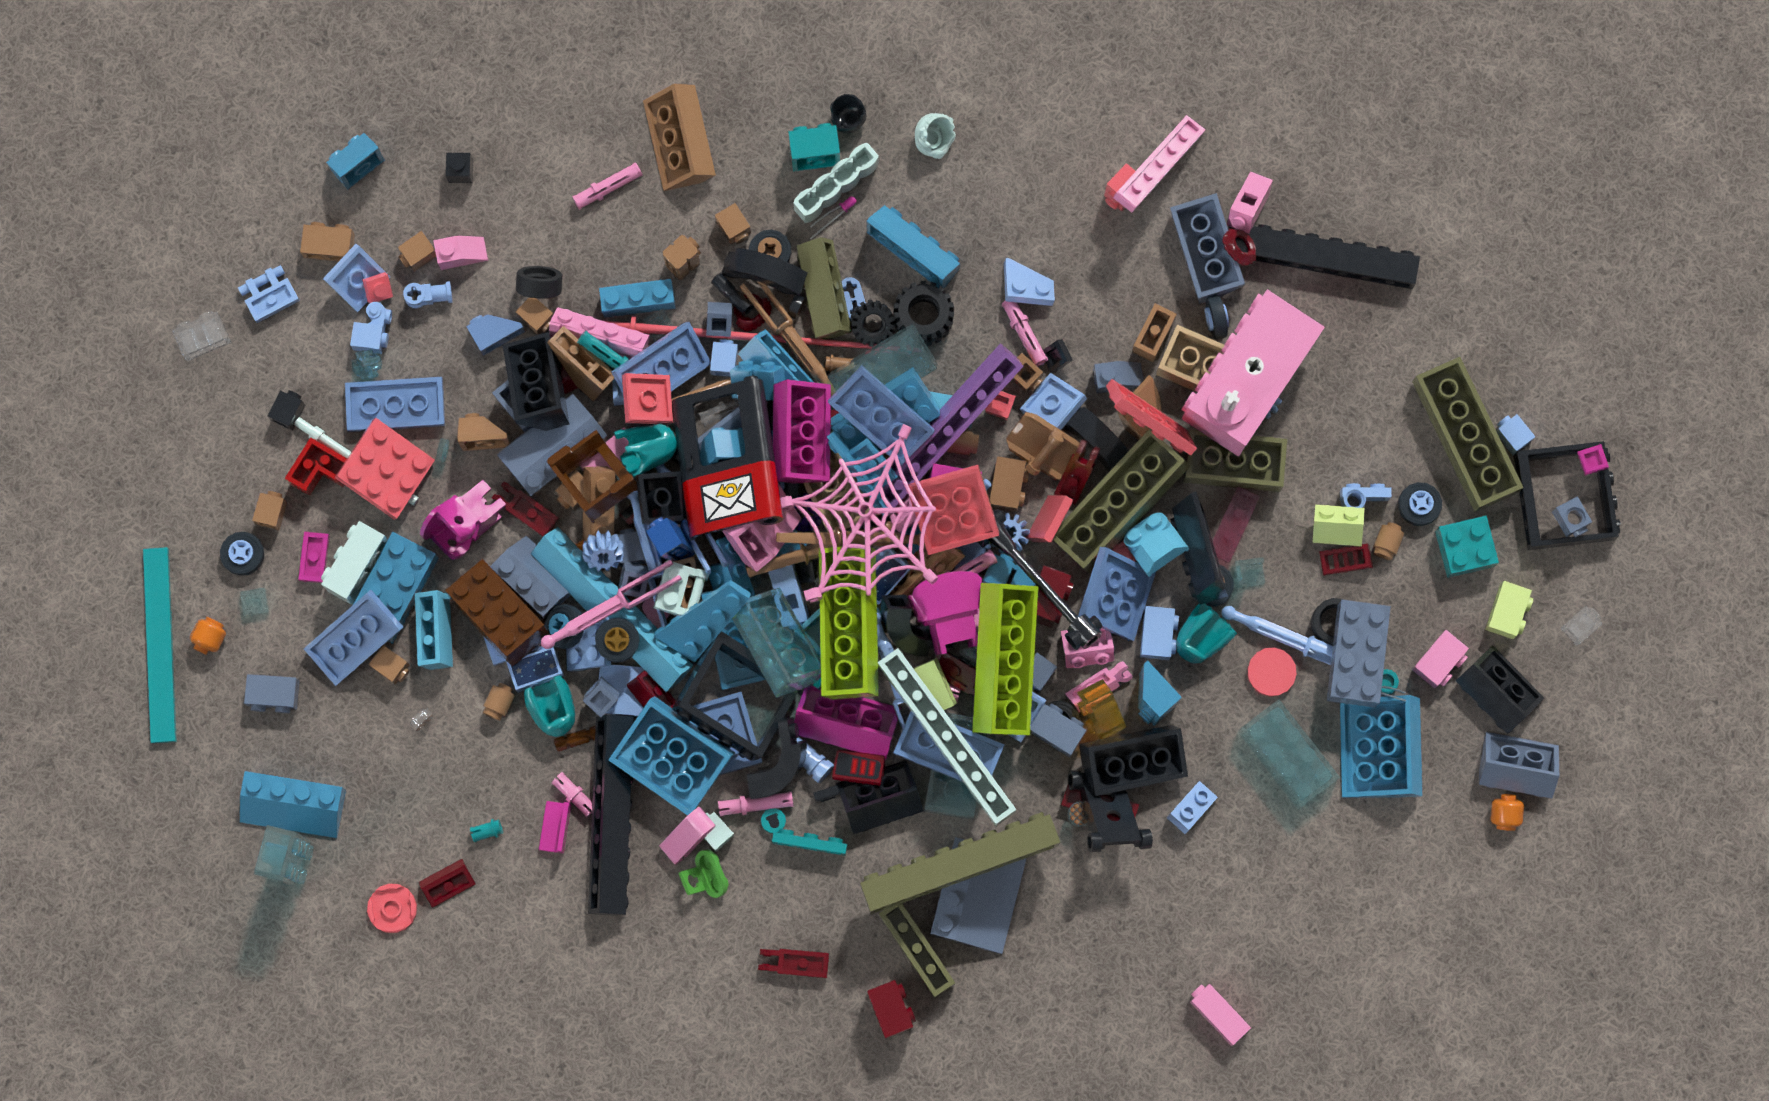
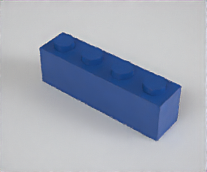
M661 517L650 524L651 528L646 530L660 556L667 560H672V562L694 556L696 553L680 527L681 525L668 518L663 520Z

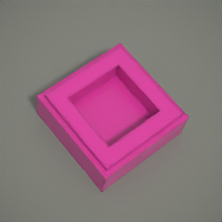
M1601 444L1577 452L1585 476L1609 468Z

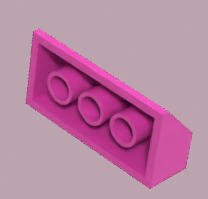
M788 379L774 384L773 450L778 482L814 483L830 481V446L827 436L830 435L831 405L828 403V400L831 398V384Z
M806 682L794 719V723L798 725L799 736L832 744L850 751L883 755L885 760L898 721L894 706L863 697L845 699L826 698L821 696V689L819 691L808 682Z

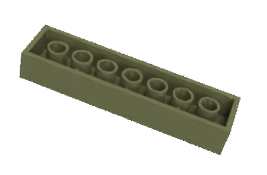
M1043 812L1032 815L1027 823L1020 824V821H1016L1006 825L1005 830L997 833L996 829L983 833L980 840L973 842V839L969 838L959 842L958 848L950 850L949 846L934 851L935 856L926 859L925 855L912 859L911 865L902 867V864H897L887 868L888 873L879 876L878 872L863 877L864 882L860 883V887L870 914L1058 847L1060 840L1050 814L1044 816Z

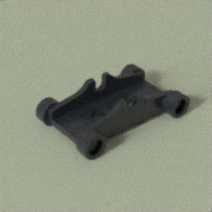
M1080 770L1068 772L1069 789L1080 790L1084 818L1089 819L1087 827L1092 833L1087 835V847L1090 853L1101 852L1107 845L1134 844V847H1139V849L1152 848V832L1150 829L1139 830L1126 790L1103 794L1110 795L1114 799L1113 802H1105L1101 799L1102 795L1094 796L1085 773H1081ZM1114 813L1119 816L1120 820L1111 821L1107 818V815Z

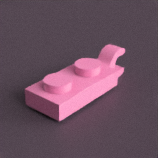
M1122 661L1110 671L1105 667L1065 693L1074 708L1081 712L1120 686L1118 682H1128L1133 676L1127 670L1128 666Z

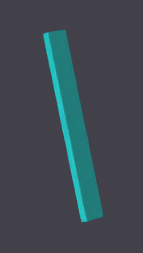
M169 548L143 549L150 741L152 744L177 742Z

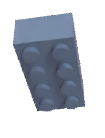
M1341 600L1337 605L1327 701L1374 708L1380 704L1391 606Z

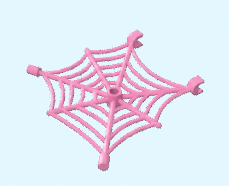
M903 424L898 434L899 439L873 456L851 462H844L843 459H839L840 468L822 488L812 494L792 499L791 496L781 498L782 512L796 506L813 527L819 541L822 560L819 587L804 591L806 601L810 600V603L819 601L823 598L822 593L839 587L858 588L866 591V595L870 596L871 589L881 578L894 571L905 569L921 570L924 573V578L931 585L938 580L937 575L931 569L925 567L923 552L926 527L932 512L936 511V507L932 505L924 492L908 457L904 439L907 440L912 429L911 427ZM894 447L891 456L878 466L866 471L850 473L847 466L873 460ZM900 447L902 448L912 478L928 506L921 507L909 488L897 456ZM894 460L904 487L916 507L905 506L890 480L888 473ZM885 466L880 477L856 483L853 477L869 474ZM843 470L846 478L830 496L817 503L804 501L824 491ZM885 479L901 507L893 508L886 499L882 488ZM849 481L851 488L843 498L833 505L824 504L836 496ZM878 481L875 489L868 493L861 494L857 487ZM854 491L856 497L844 506L839 505ZM879 491L883 502L888 508L873 507ZM871 496L869 502H865L864 497ZM857 500L859 501L860 505L858 507H850ZM802 507H810L815 511L829 531L833 545V563L826 575L825 550L822 537L816 524ZM817 508L828 509L838 520L843 539V547L838 555L833 529L826 517ZM835 510L842 511L849 520L852 532L847 540L842 519ZM848 512L858 513L861 516L856 525H854L853 519ZM910 512L904 524L900 540H898L894 536L897 523L903 513ZM919 512L911 530L907 549L903 545L907 527L914 513ZM928 512L920 535L919 561L912 554L913 538L923 513ZM885 513L881 521L876 517V514ZM889 513H899L890 531L885 526L886 518ZM870 520H872L878 526L877 528H874L871 531ZM864 521H865V533L862 532V531H859V529H860V527L862 526V524H863ZM882 530L885 533L876 536L870 541V536L875 532ZM856 534L865 537V545L851 544ZM889 537L895 543L883 546L871 554L870 546L879 539ZM848 548L865 549V558L843 556ZM899 548L904 553L886 556L871 568V559L884 550ZM898 557L909 558L916 565L891 568L880 574L871 583V574L879 565L887 560ZM854 560L865 563V572L855 570L835 571L840 561ZM854 574L866 577V587L854 583H839L828 587L825 586L833 575Z

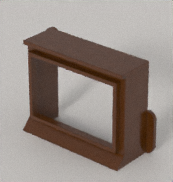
M597 430L593 431L572 448L564 446L547 460L554 473L593 524L595 523L594 520L633 491H638L637 482L633 476L629 474ZM599 452L620 480L589 504L567 475Z

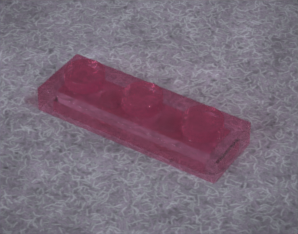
M1237 487L1213 539L1218 559L1227 563L1230 562L1260 496Z

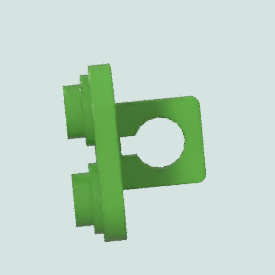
M709 849L702 850L696 855L695 868L679 872L687 895L706 891L711 897L718 898L727 892L729 884L719 863V858ZM689 875L698 879L695 888L688 882Z

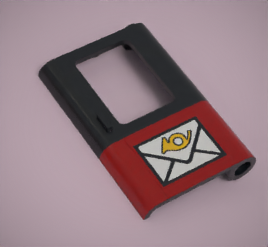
M748 376L743 381L672 400L673 420L690 541L695 540L696 537L753 522H758L762 525H773L783 521L763 380L758 379L757 376ZM737 394L745 455L702 466L694 406L698 403Z

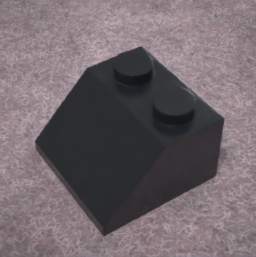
M681 471L636 475L642 524L650 525L661 517L663 520L668 518L675 523L687 520Z

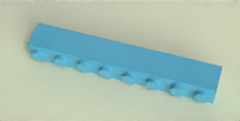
M557 527L543 536L531 552V555L586 611L617 595L618 587L601 570L598 572L596 567L589 568L587 562L583 559V551ZM636 606L631 609L624 607L608 616L609 619H626L635 626L640 642L638 650L632 658L665 692L680 683L694 666L684 655L654 637L655 631L658 628Z

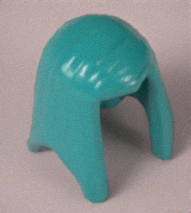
M663 424L634 427L614 432L616 439L624 437L629 442L620 459L633 478L670 460L677 448V440L673 431Z
M1206 603L1198 604L1178 634L1176 640L1177 652L1183 660L1190 663H1202L1224 648L1237 635V632L1212 607Z
M556 676L549 683H543L540 686H535L533 689L531 687L525 689L524 699L526 708L536 725L545 734L559 737L564 736L572 729L575 723V707L571 690L562 676Z

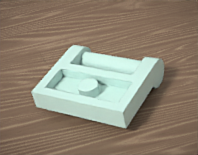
M673 562V565L664 569L660 585L678 575L681 576L682 580L657 593L653 608L677 616L683 615L691 606L696 603L699 604L704 582L708 581L709 575H707L705 570ZM688 577L695 578L688 607L685 609L680 606Z

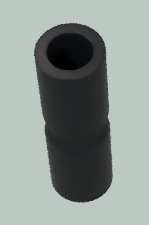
M722 273L717 274L712 279L711 284L724 297L728 298L730 303L743 316L752 311L754 305L740 291L736 290V287Z

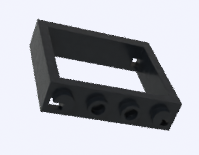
M1604 441L1517 451L1514 454L1516 473L1523 486L1519 496L1527 550L1614 541L1619 537L1621 523L1619 519H1616L1615 514L1618 503L1616 495H1612L1611 488L1614 485V476L1612 471L1609 472L1608 468L1597 472L1606 533L1581 535L1576 538L1572 536L1540 540L1529 461L1576 456L1578 451L1601 444L1607 462H1610V453L1608 454V448H1605Z
M721 631L702 654L672 710L682 717L681 720L691 721L696 724L700 732L706 735L712 734L718 738V742L724 747H732L737 750L740 757L755 761L762 758L778 729V721L784 718L803 683ZM718 650H721L786 692L757 746L689 704Z

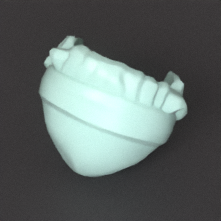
M930 113L923 116L915 128V143L918 150L926 156L941 159L955 140L956 134L953 131L955 128L953 119L939 113Z

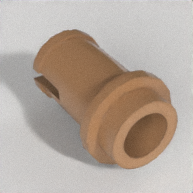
M832 354L831 357L826 356L825 371H830V374H832V371L854 373L855 358L833 357Z

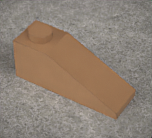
M562 326L547 343L574 384L594 401L614 380L611 373L612 370L593 353L578 344V338L565 326Z

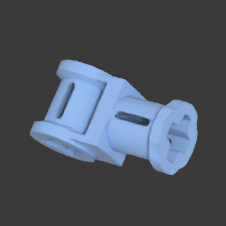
M450 281L443 285L433 286L431 284L420 285L418 283H411L405 287L403 292L404 299L411 308H420L423 305H431L433 302L440 301L453 303ZM414 291H417L419 296H417V300L413 301L410 296L413 295Z

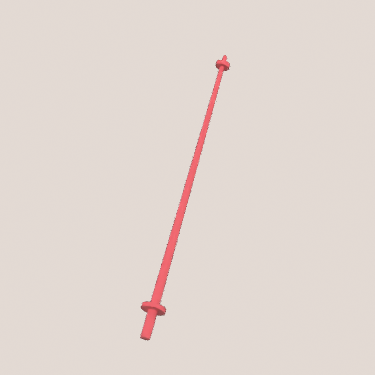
M634 315L631 317V323L605 321L648 334L667 335L677 328V326L637 323V316ZM693 328L697 337L750 341L757 335V333L731 331V337L706 335V329ZM771 335L778 343H786L782 336ZM801 337L807 345L907 351V356L910 357L912 352H921V348L912 347V342H908V347L884 344L880 346L874 344L872 347L861 342Z

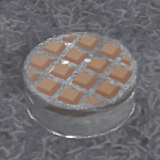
M425 708L411 720L410 726L417 732L432 719L434 714L428 708Z

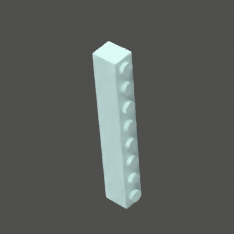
M897 648L880 660L878 666L993 824L998 826L1016 813L1014 805L901 651Z

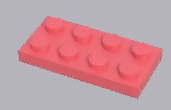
M1111 379L1106 385L1110 393L1109 398L1115 403L1114 408L1123 415L1128 413L1134 417V422L1142 428L1147 426L1152 429L1151 432L1158 439L1170 441V445L1179 453L1185 451L1192 455L1197 449L1186 428L1115 380Z

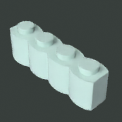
M868 143L859 145L852 151L849 158L839 161L832 168L831 173L819 177L812 188L802 191L795 198L793 203L794 211L805 223L815 220L821 214L823 208L836 203L842 193L852 190L858 184L860 178H864L875 171L879 163V155Z

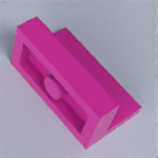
M546 801L539 845L540 851L564 854L572 806L569 802Z

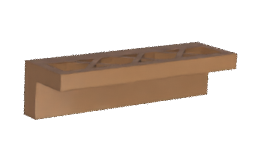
M926 547L923 548L925 567L931 569L936 575L951 571L965 557L963 552L957 547L928 555ZM918 549L914 553V556L920 561V553ZM910 559L907 561L909 565L916 566ZM910 569L906 574V581L902 585L899 582L890 592V595H906L908 598V596L912 595L913 589L926 580L923 576L924 573L921 570ZM880 603L879 605L877 604V607H878V609L881 611V603Z

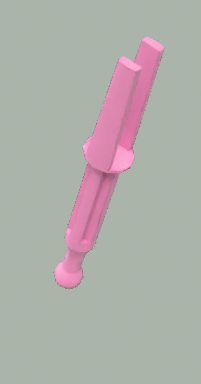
M672 560L619 588L617 595L569 621L556 633L545 635L541 639V646L545 649H551L556 642L584 631L624 607L631 609L681 581L682 578L678 575L628 603L623 594L673 565Z

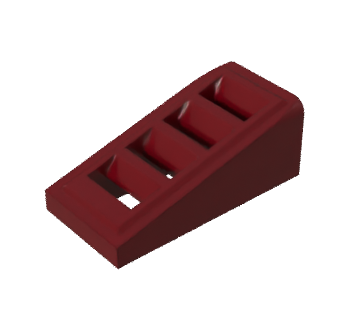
M1368 543L1362 544V546H1349L1319 551L1323 576L1373 569L1371 550ZM1358 551L1363 552L1364 564L1359 562ZM1350 552L1353 553L1354 565L1350 566L1348 557ZM1338 554H1343L1344 567H1340ZM1329 555H1333L1335 569H1330Z

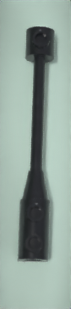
M996 509L993 513L999 529V536L981 540L977 543L984 548L991 542L1017 563L1071 623L1065 638L1075 650H1078L1080 647L1087 649L1093 645L1102 635L1100 629L1103 626L1100 620L1094 615L1091 618L1086 614L1078 617L1017 550L1015 543L1005 528V515L999 509Z

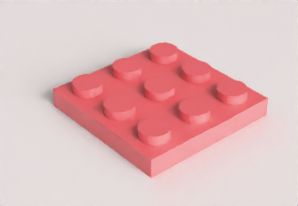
M374 418L335 478L395 520L406 506L435 459L379 419Z
M979 465L919 481L930 502L936 507V511L932 512L924 536V544L928 555L999 536V529ZM915 482L908 484L921 507L928 506ZM910 498L912 506L916 507L912 499ZM924 512L918 522L920 531H922V526L928 512Z

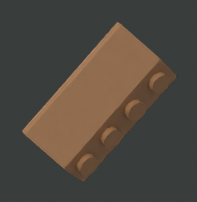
M672 84L643 100L663 191L699 184L716 176L695 85Z

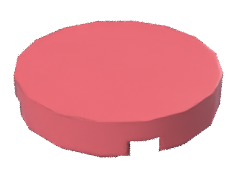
M1275 647L1265 648L1257 652L1250 660L1247 668L1248 681L1259 694L1268 697L1280 696L1287 692L1294 684L1297 675L1296 665L1292 657L1284 650Z
M386 884L376 889L370 897L367 913L370 921L377 929L386 933H398L407 929L413 923L417 915V903L409 889L399 884Z

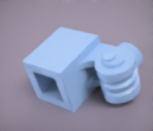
M372 302L366 308V313L371 322L368 324L354 322L350 346L354 351L382 354L383 347L387 348L389 335L385 333L386 324H391L392 310L385 309L379 302Z

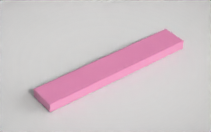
M1186 115L1116 192L1113 198L1132 213L1201 137L1205 129Z

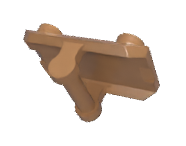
M1025 412L1006 437L1009 450L1028 462L1026 470L1030 474L1037 476L1042 471L1053 479H1061L1073 453L1075 454L1080 442L1040 416ZM1086 449L1084 450V452L1081 453L1080 457L1083 458V456L1086 453Z

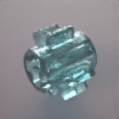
M372 349L356 352L357 359L352 360V370L355 375L361 377V380L367 378L370 380L378 377L377 370L382 369V361L379 355L373 353Z

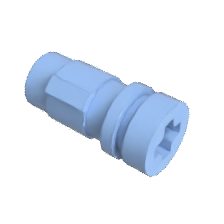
M800 737L797 738V741H803ZM807 743V754L803 767L807 770L806 773L809 776L813 775L812 778L817 783H821L831 773L834 764L830 760H825L826 757L823 754L819 755Z

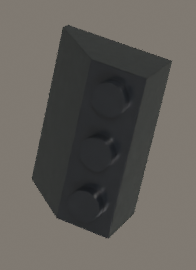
M1493 645L1456 680L1461 689L1468 693L1478 703V706L1495 721L1496 725L1507 734L1521 723L1544 699Z
M906 760L886 766L881 785L848 781L836 783L853 835L924 812L916 784Z

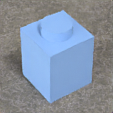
M721 339L719 342H713L711 375L730 377V370L736 367L738 345L733 344V341Z
M1518 414L1512 418L1508 415L1497 424L1499 428L1496 432L1512 456L1535 438Z

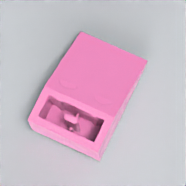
M779 485L780 498L786 497V494ZM792 508L783 512V521L780 523L762 525L758 522L725 529L722 532L743 563L757 572L771 561L784 545V543L776 542V533L793 532L802 518L796 509Z

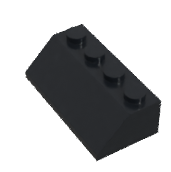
M549 332L502 345L514 421L516 424L544 431L570 425L559 360L547 343L552 338Z
M1195 491L1172 508L1174 517L1170 518V521L1189 548L1188 551L1183 552L1186 561H1183L1182 565L1186 576H1191L1192 583L1188 584L1192 598L1197 597L1201 605L1227 597L1228 594L1206 515Z
M1173 725L1079 744L1082 768L1094 796L1188 777L1181 728Z

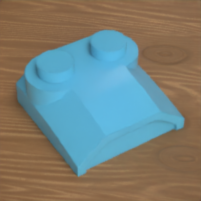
M1163 513L1151 514L1127 531L1123 541L1148 577L1152 576L1154 572L1184 551L1189 550L1186 543Z

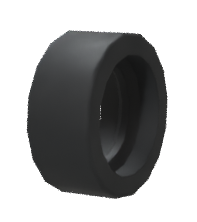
M523 267L516 273V291L529 298L548 299L556 297L562 292L563 275L560 271L550 267Z
M1331 598L1323 601L1317 606L1311 617V628L1315 637L1332 646L1334 636L1326 634L1322 629L1321 617L1326 610L1337 608L1339 602L1343 600L1341 598Z

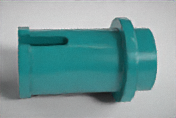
M491 819V822L470 827V832H473L471 834L473 841L477 842L493 836L498 838L500 834H503V828L499 819Z

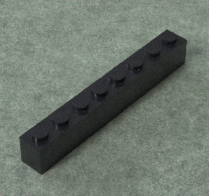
M1263 224L1258 225V227L1253 226L1248 234L1255 244V261L1407 289H1413L1416 284L1420 256L1414 255L1415 253L1402 250L1399 253L1391 251L1389 247L1385 246L1372 248L1367 247V244L1363 242L1344 243L1342 239L1331 237L1329 240L1319 238V235L1313 233L1300 235L1291 229L1278 231L1273 230L1271 226ZM1236 237L1237 246L1242 252L1247 253L1248 247L1245 241L1240 237Z
M608 714L602 717L596 716L588 914L626 915V909L629 904L627 897V885L629 883L628 860L630 858L629 835L631 833V823L629 821L632 808L630 794L633 777L609 761V758L633 724V717Z

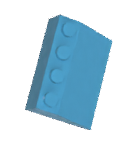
M1411 695L1395 696L1405 699V702L1388 696L1381 697L1380 704L1376 708L1340 703L1343 798L1422 796L1420 698Z
M654 696L649 699L609 758V761L680 811L689 815L700 804L735 752L721 745L711 735L700 732L697 729L698 726L691 721L681 720L682 717L677 715V712Z

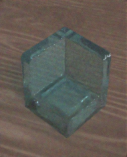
M1264 557L1234 561L1233 571L1236 589L1265 584L1263 571Z

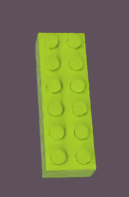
M833 547L824 548L825 575L833 563ZM837 547V555L842 547ZM870 547L872 554L876 549ZM819 548V585H820L821 572H822V560H821V551H820V548ZM848 548L843 557L855 556L865 558V549ZM876 555L871 559V568L876 564ZM854 560L840 561L835 571L855 570L865 572V563ZM876 570L871 574V583L876 579ZM854 574L833 575L825 587L839 583H854L866 587V577ZM876 585L871 589L870 596L866 595V591L852 587H839L822 593L823 598L820 600L821 696L830 699L879 696Z
M981 583L972 732L1030 735L1038 586Z

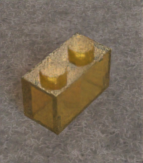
M1103 679L1077 692L1080 699L1077 705L1082 715L1088 718L1085 724L1090 734L1095 733L1099 739H1104L1126 728L1114 695Z

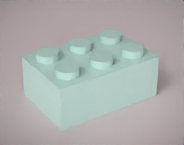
M360 521L357 525H353L347 533V538L349 539L344 547L340 546L334 555V559H336L331 568L327 567L321 577V580H323L321 585L328 592L352 606L388 541L385 535Z

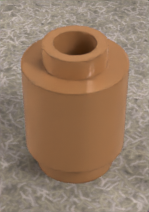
M965 430L949 447L947 452L969 456L970 453L976 454L979 435Z
M1388 522L1387 525H1381L1373 546L1376 556L1392 560L1393 556L1397 555L1404 537L1401 526Z
M499 683L498 686L493 685L483 705L485 707L483 714L501 721L502 717L506 716L515 695L511 693L513 689L502 683Z

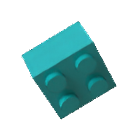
M823 123L817 125V128L807 129L806 126H799L793 128V131H788L793 172L834 167L840 161L836 125L831 126L830 123Z
M1487 516L1439 526L1435 531L1447 578L1493 568L1499 563Z

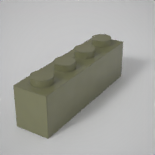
M820 237L797 245L798 263L802 270L808 272L803 286L806 289V303L811 314V328L815 338L830 340L851 333L852 329L833 240Z
M903 904L893 906L879 913L880 918L934 998L955 985L954 980Z

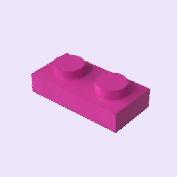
M304 532L299 581L323 582L321 577L326 570L329 534Z

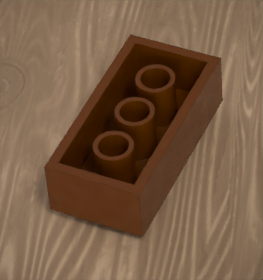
M483 559L445 590L451 602L512 667L537 647L545 635H549L545 625Z

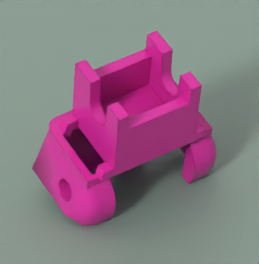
M482 480L462 497L454 495L435 507L423 522L420 536L424 540L431 538L452 560L458 559L469 551L473 540L479 539V536L502 518L499 511L506 506V503L499 498L491 505H485L487 500L484 496L491 488ZM458 519L462 524H457L455 521ZM454 540L457 545L451 547L448 545V541Z
M968 571L944 573L937 575L938 580L931 585L925 580L913 589L912 595L908 596L909 603L917 623L922 622L924 626L929 625L936 655L947 653L945 645L967 640L969 647L977 646L978 634L973 615L978 614V609L980 608L982 578L978 574Z

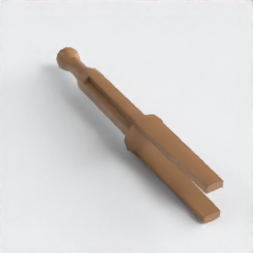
M758 282L786 320L778 328L743 283L740 286L742 291L772 331L783 337L810 375L820 383L831 384L832 397L838 388L834 387L830 382L823 366L793 328L792 318L767 285Z
M887 520L885 521V526L891 531L893 524ZM799 543L800 549L774 557L757 572L751 567H746L748 577L805 561L807 566L810 560L819 557L820 546L819 544L805 546ZM823 544L824 548L833 547L830 544Z
M836 527L833 533L837 547L843 546L842 531ZM846 531V540L852 531ZM878 531L875 532L870 536V541L874 539L876 536L885 533ZM815 532L776 533V542L819 544ZM819 532L823 544L832 545L829 532ZM894 532V536L900 540L901 533ZM921 533L914 535L913 544L920 546ZM856 534L851 544L865 545V537ZM905 535L903 545L909 544L910 535ZM889 537L877 540L871 547H883L895 543Z

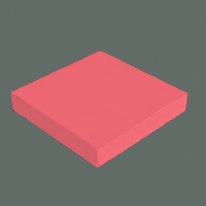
M632 373L622 375L625 423L665 425L673 423L670 375Z
M1048 495L1030 529V534L1026 538L1032 542H1052L1073 499L1066 495Z

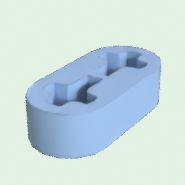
M849 277L842 280L843 290L846 289V284L851 283L852 287H857L854 289L855 298H850L848 291L844 292L848 315L851 321L852 303L856 302L859 308L861 302H866L859 281Z

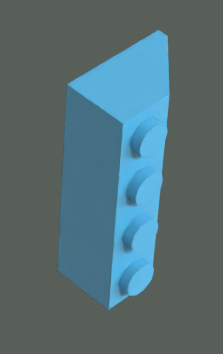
M884 205L866 221L867 233L928 281L936 283V287L942 286L945 288L959 271V258L950 251H947V253L939 247L938 241L931 236L927 238L921 234V229L913 222L908 224L903 220L902 214L895 208L891 207L889 209Z
M245 771L240 793V823L337 838L346 789L340 786Z

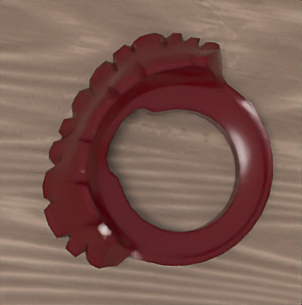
M1229 229L1224 234L1222 242L1232 259L1244 266L1252 264L1256 260L1255 244L1246 232L1239 229ZM1236 237H1240L1245 241L1248 247L1247 253L1242 252L1237 246Z
M752 294L767 315L770 316L772 306L768 298H761L756 294ZM734 307V314L737 318L736 325L740 329L752 331V329L755 330L765 323L760 313L755 318L750 319L742 316Z

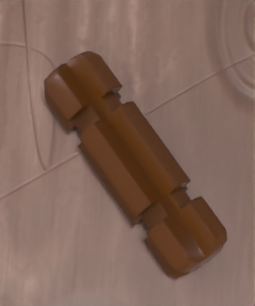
M595 726L589 727V730L583 729L567 734V737L555 738L556 750L563 751L569 746L573 748L588 743L591 739L595 741Z

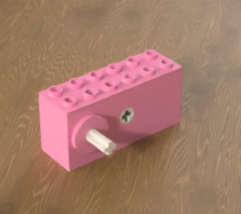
M1268 289L1263 296L1257 295L1247 311L1250 316L1245 313L1234 331L1237 335L1234 333L1230 335L1221 350L1224 354L1219 352L1208 369L1211 374L1205 372L1195 389L1198 393L1192 392L1181 409L1185 412L1182 417L1183 421L1238 457L1325 328Z

